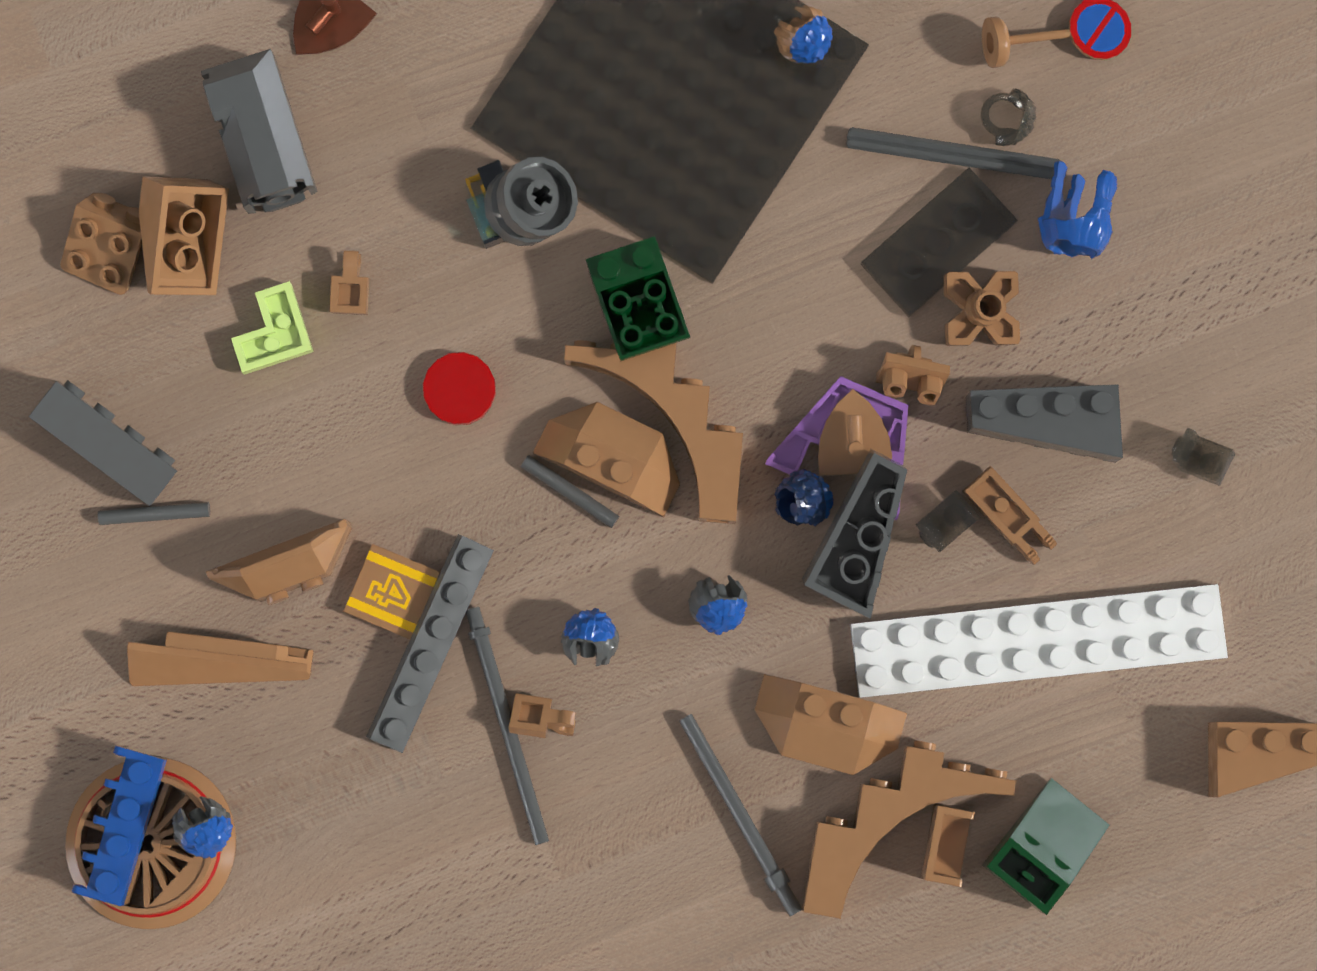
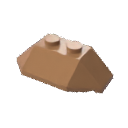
M599 402L549 420L533 451V454L661 517L665 516L680 486L663 433Z
M342 519L208 570L206 574L208 579L260 602L267 601L268 605L276 604L288 599L287 592L301 587L302 591L306 592L323 585L322 579L331 576L352 527L348 520Z
M766 674L763 676L755 706L756 714L781 756L855 775L898 749L907 716L905 712L878 703Z

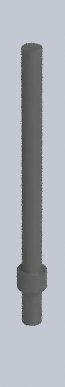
M690 714L679 721L765 872L767 877L764 880L770 891L776 892L789 917L801 911L802 908L788 885L790 882L784 868L779 869L695 718Z

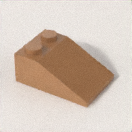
M142 177L139 221L147 291L149 294L216 295L229 188L208 179Z

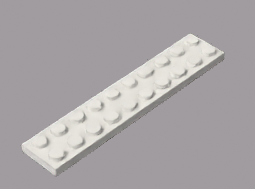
M1218 584L850 624L859 698L1228 658Z

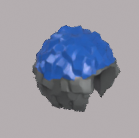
M730 575L727 576L729 583L726 586L724 584L714 586L710 577L698 581L688 600L689 611L695 621L708 632L715 633L716 635L734 630L745 616L744 612L747 607L748 595L740 582L735 581Z
M598 608L574 614L566 622L565 629L561 635V643L563 644L565 655L574 665H577V654L579 653L584 658L595 656L596 666L607 665L618 649V631L606 613Z
M200 796L206 809L205 812L202 808L192 810L189 813L190 820H188L182 808L173 815L174 840L182 849L195 855V857H202L203 859L214 858L218 852L222 851L226 846V842L231 837L233 828L231 815L215 800Z

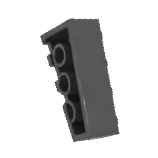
M69 380L64 385L56 381L29 417L148 506H151L177 472L172 467L175 459L159 447L152 452L142 444L145 440L143 435L129 425L123 430L112 421L116 415L100 403H97L94 407L82 399L85 392Z
M1119 384L970 390L966 395L967 433L1030 444L1044 449H1055L1084 457L1099 458L1113 463L1123 458Z
M870 449L802 578L805 586L869 619L872 616L873 604L882 575L886 551H888L892 527L897 515L907 474V469L904 465Z

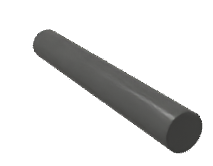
M530 455L522 463L521 467L610 528L619 519L620 516Z
M209 502L100 510L98 511L99 525L210 517Z

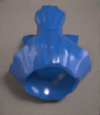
M1057 161L1054 163V176L1051 180L1052 189L1046 199L1044 215L1038 217L1041 239L1046 249L1051 250L1054 254H1065L1070 257L1083 255L1093 259L1103 252L1113 233L1110 212L1112 207L1111 201L1117 190V177L1111 171L1102 170L1097 178L1093 207L1085 216L1076 219L1085 179L1080 174L1073 175L1071 189H1069L1067 198L1064 201L1062 190L1067 166L1063 161Z

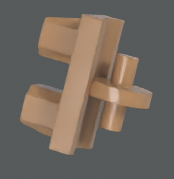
M911 345L908 354L896 352V354L886 353L883 364L876 373L875 383L883 384L884 395L893 398L903 397L907 389L918 391L917 400L922 404L933 406L936 404L942 388L950 375V365L932 362V359L921 357V347Z

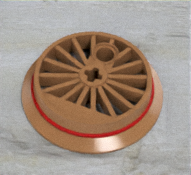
M163 758L167 760L161 779L164 785L152 817L150 816L144 836H153L154 839L151 845L154 847V850L144 851L142 849L145 845L143 840L124 906H117L83 896L96 911L118 924L138 929H159L187 921L199 914L214 901L231 873L236 853V829L229 805L220 790L208 777L192 766L180 761ZM124 762L115 765L98 776L81 794L71 813L67 826L65 849L68 868L75 884L88 886L93 866L90 867L89 861L81 858L84 851L98 850L100 842L87 843L88 828L91 827L104 832L105 826L93 823L92 817L100 806L103 809L101 816L108 818L112 803H109L106 798L116 789L103 785L105 778L119 781ZM174 786L186 795L160 822ZM200 796L215 800L231 815V824L233 825L231 837L226 842V846L222 851L218 852L214 858L203 859L202 857H195L171 848V846L179 845L175 842L174 838H171L174 835L173 827L167 829L173 822V815L178 813L180 808L184 810L191 801L195 803L197 808H202L205 812L206 809ZM168 855L188 863L181 869ZM162 864L175 875L171 882H169ZM142 869L144 907L130 904ZM153 870L163 890L155 900L153 898Z

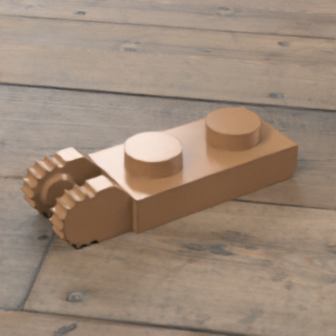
M989 466L962 491L1011 546L1014 544L1017 550L1032 565L1040 561L1038 553L1022 538L1030 529L1043 546L1052 550L1057 545L1054 538L1039 523V517L993 467Z

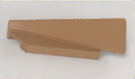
M167 632L165 646L128 642L127 646L129 682L132 686L308 680L311 676L314 650L175 632Z

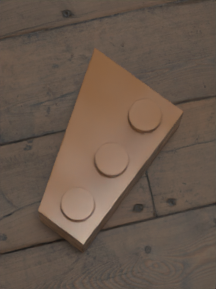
M1208 723L1209 797H1221L1317 766V723Z

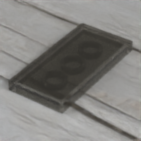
M969 167L861 262V265L901 310L910 317L944 287V274L964 270L1014 226L1018 220Z

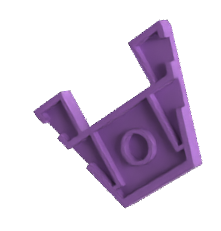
M840 376L768 457L765 464L789 475L793 471H798L810 442L819 445L820 436L827 418L836 404L854 389L870 402L881 417L889 435L892 460L903 465L908 405ZM900 503L895 520H897L899 517Z

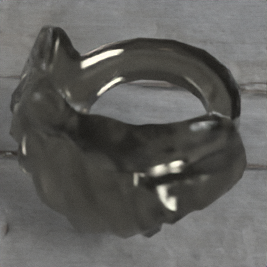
M1015 88L1009 94L998 93L988 98L981 108L980 118L984 128L995 136L996 145H1016L1032 132L1037 117L1036 107L1026 93ZM998 101H1007L1022 110L1023 113L1018 128H999L995 126L989 117L991 106Z

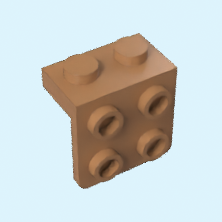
M94 192L79 202L73 214L60 263L61 268L70 274L116 294H125L129 290L142 245L139 208L116 202L114 197L105 193Z

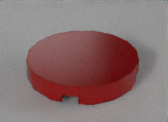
M465 352L449 353L437 359L427 370L423 382V394L430 411L440 420L455 426L470 425L482 419L491 408L496 396V383L489 366L479 357Z

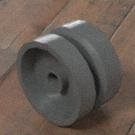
M529 157L496 175L488 185L484 198L485 215L493 231L504 241L517 246H533L566 229L575 217L578 205L576 186L570 174L560 164L545 157Z

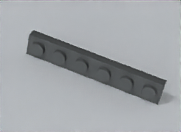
M457 535L366 737L370 740L403 753L494 550L467 537Z

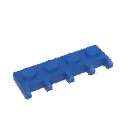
M115 746L113 753L126 757L119 781L105 778L103 786L116 789L108 818L94 815L93 823L105 826L97 854L84 851L81 858L94 863L88 886L74 884L72 893L117 906H124L167 760Z

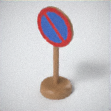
M1084 0L1072 12L1069 19V29L1009 36L1005 22L999 17L986 18L982 27L983 53L988 66L991 68H998L1007 63L1010 55V45L1071 37L1073 45L1083 55L1094 60H1108L1117 57L1128 46L1131 38V22L1127 12L1112 0Z

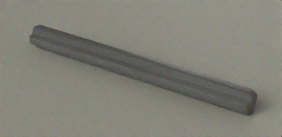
M855 127L849 129L846 141L847 147L851 149L1051 180L1054 176V163L1061 161L1049 157Z

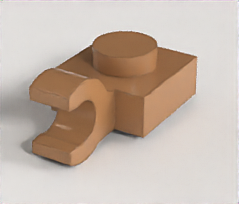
M344 251L342 276L331 275L330 313L368 315L370 279L368 277H359L361 268V254H359V251Z
M516 693L509 723V733L546 738L547 729H552L558 734L573 736L576 712L552 709V699Z

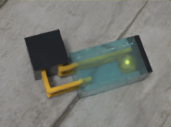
M499 160L477 168L479 174L465 179L472 198L466 201L486 249L505 242L491 228L485 215L484 206L485 190L487 191L488 185L496 175L503 172ZM482 180L483 184L480 187L483 193L475 196L470 184Z

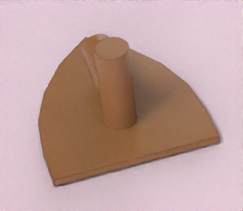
M854 389L836 404L825 422L819 442V475L858 474L870 449L892 459L889 435L881 417L870 402Z

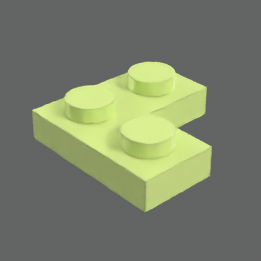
M290 281L255 292L266 327L231 338L241 371L244 375L314 352Z

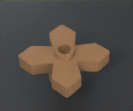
M1016 271L994 272L982 288L969 272H948L944 274V296L962 309L945 324V344L947 346H968L981 330L984 331L995 346L1016 345L1020 343V322L1006 312V304L1019 293V280ZM980 303L983 304L985 307L984 314L980 309Z

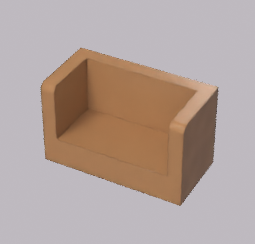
M939 805L933 806L921 879L962 887L963 880L960 879L970 820H974L975 812Z

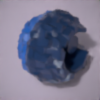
M806 469L790 473V476L783 479L774 493L776 497L775 511L786 522L796 526L809 524L816 527L820 522L829 517L830 509L834 503L833 493L830 491L829 485L821 476L811 473Z

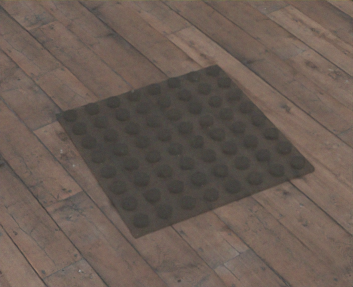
M556 0L472 125L471 130L520 161L529 157H545L557 162L570 174L576 186L577 198L643 240L655 236L660 251L713 284L866 52L869 44L827 18L828 24L832 27L833 39L831 40L828 52L822 60L815 63H795L785 59L779 52L776 44L777 36L774 34V31L778 27L780 20L790 24L791 20L795 17L801 19V13L795 10V7H803L806 4L799 0Z

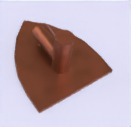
M300 0L295 13L293 29L296 55L319 54L339 48L361 33L377 13L361 0Z

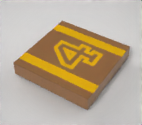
M372 544L343 612L411 639L440 572Z

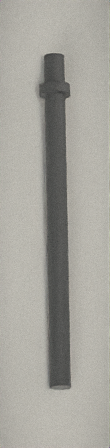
M475 607L466 611L471 629L468 635L470 640L475 642L535 845L548 842L549 838L518 734L509 733L511 711L488 635L491 634L489 627H485L480 607Z

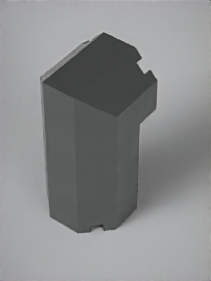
M268 49L202 70L201 75L204 78L203 87L215 122L218 121L222 124L223 129L219 130V133L223 140L243 208L248 214L256 213L254 206H263L264 212H273L301 203L306 199L304 192L309 190L311 195L318 192L272 50Z

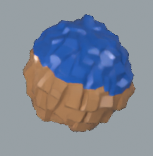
M807 5L803 7L796 6L795 10L801 13V19L795 17L791 20L790 24L780 20L778 27L774 31V34L777 36L776 44L779 52L785 59L791 62L815 63L822 60L830 48L831 40L833 39L832 27L828 24L827 18L824 17L821 10Z

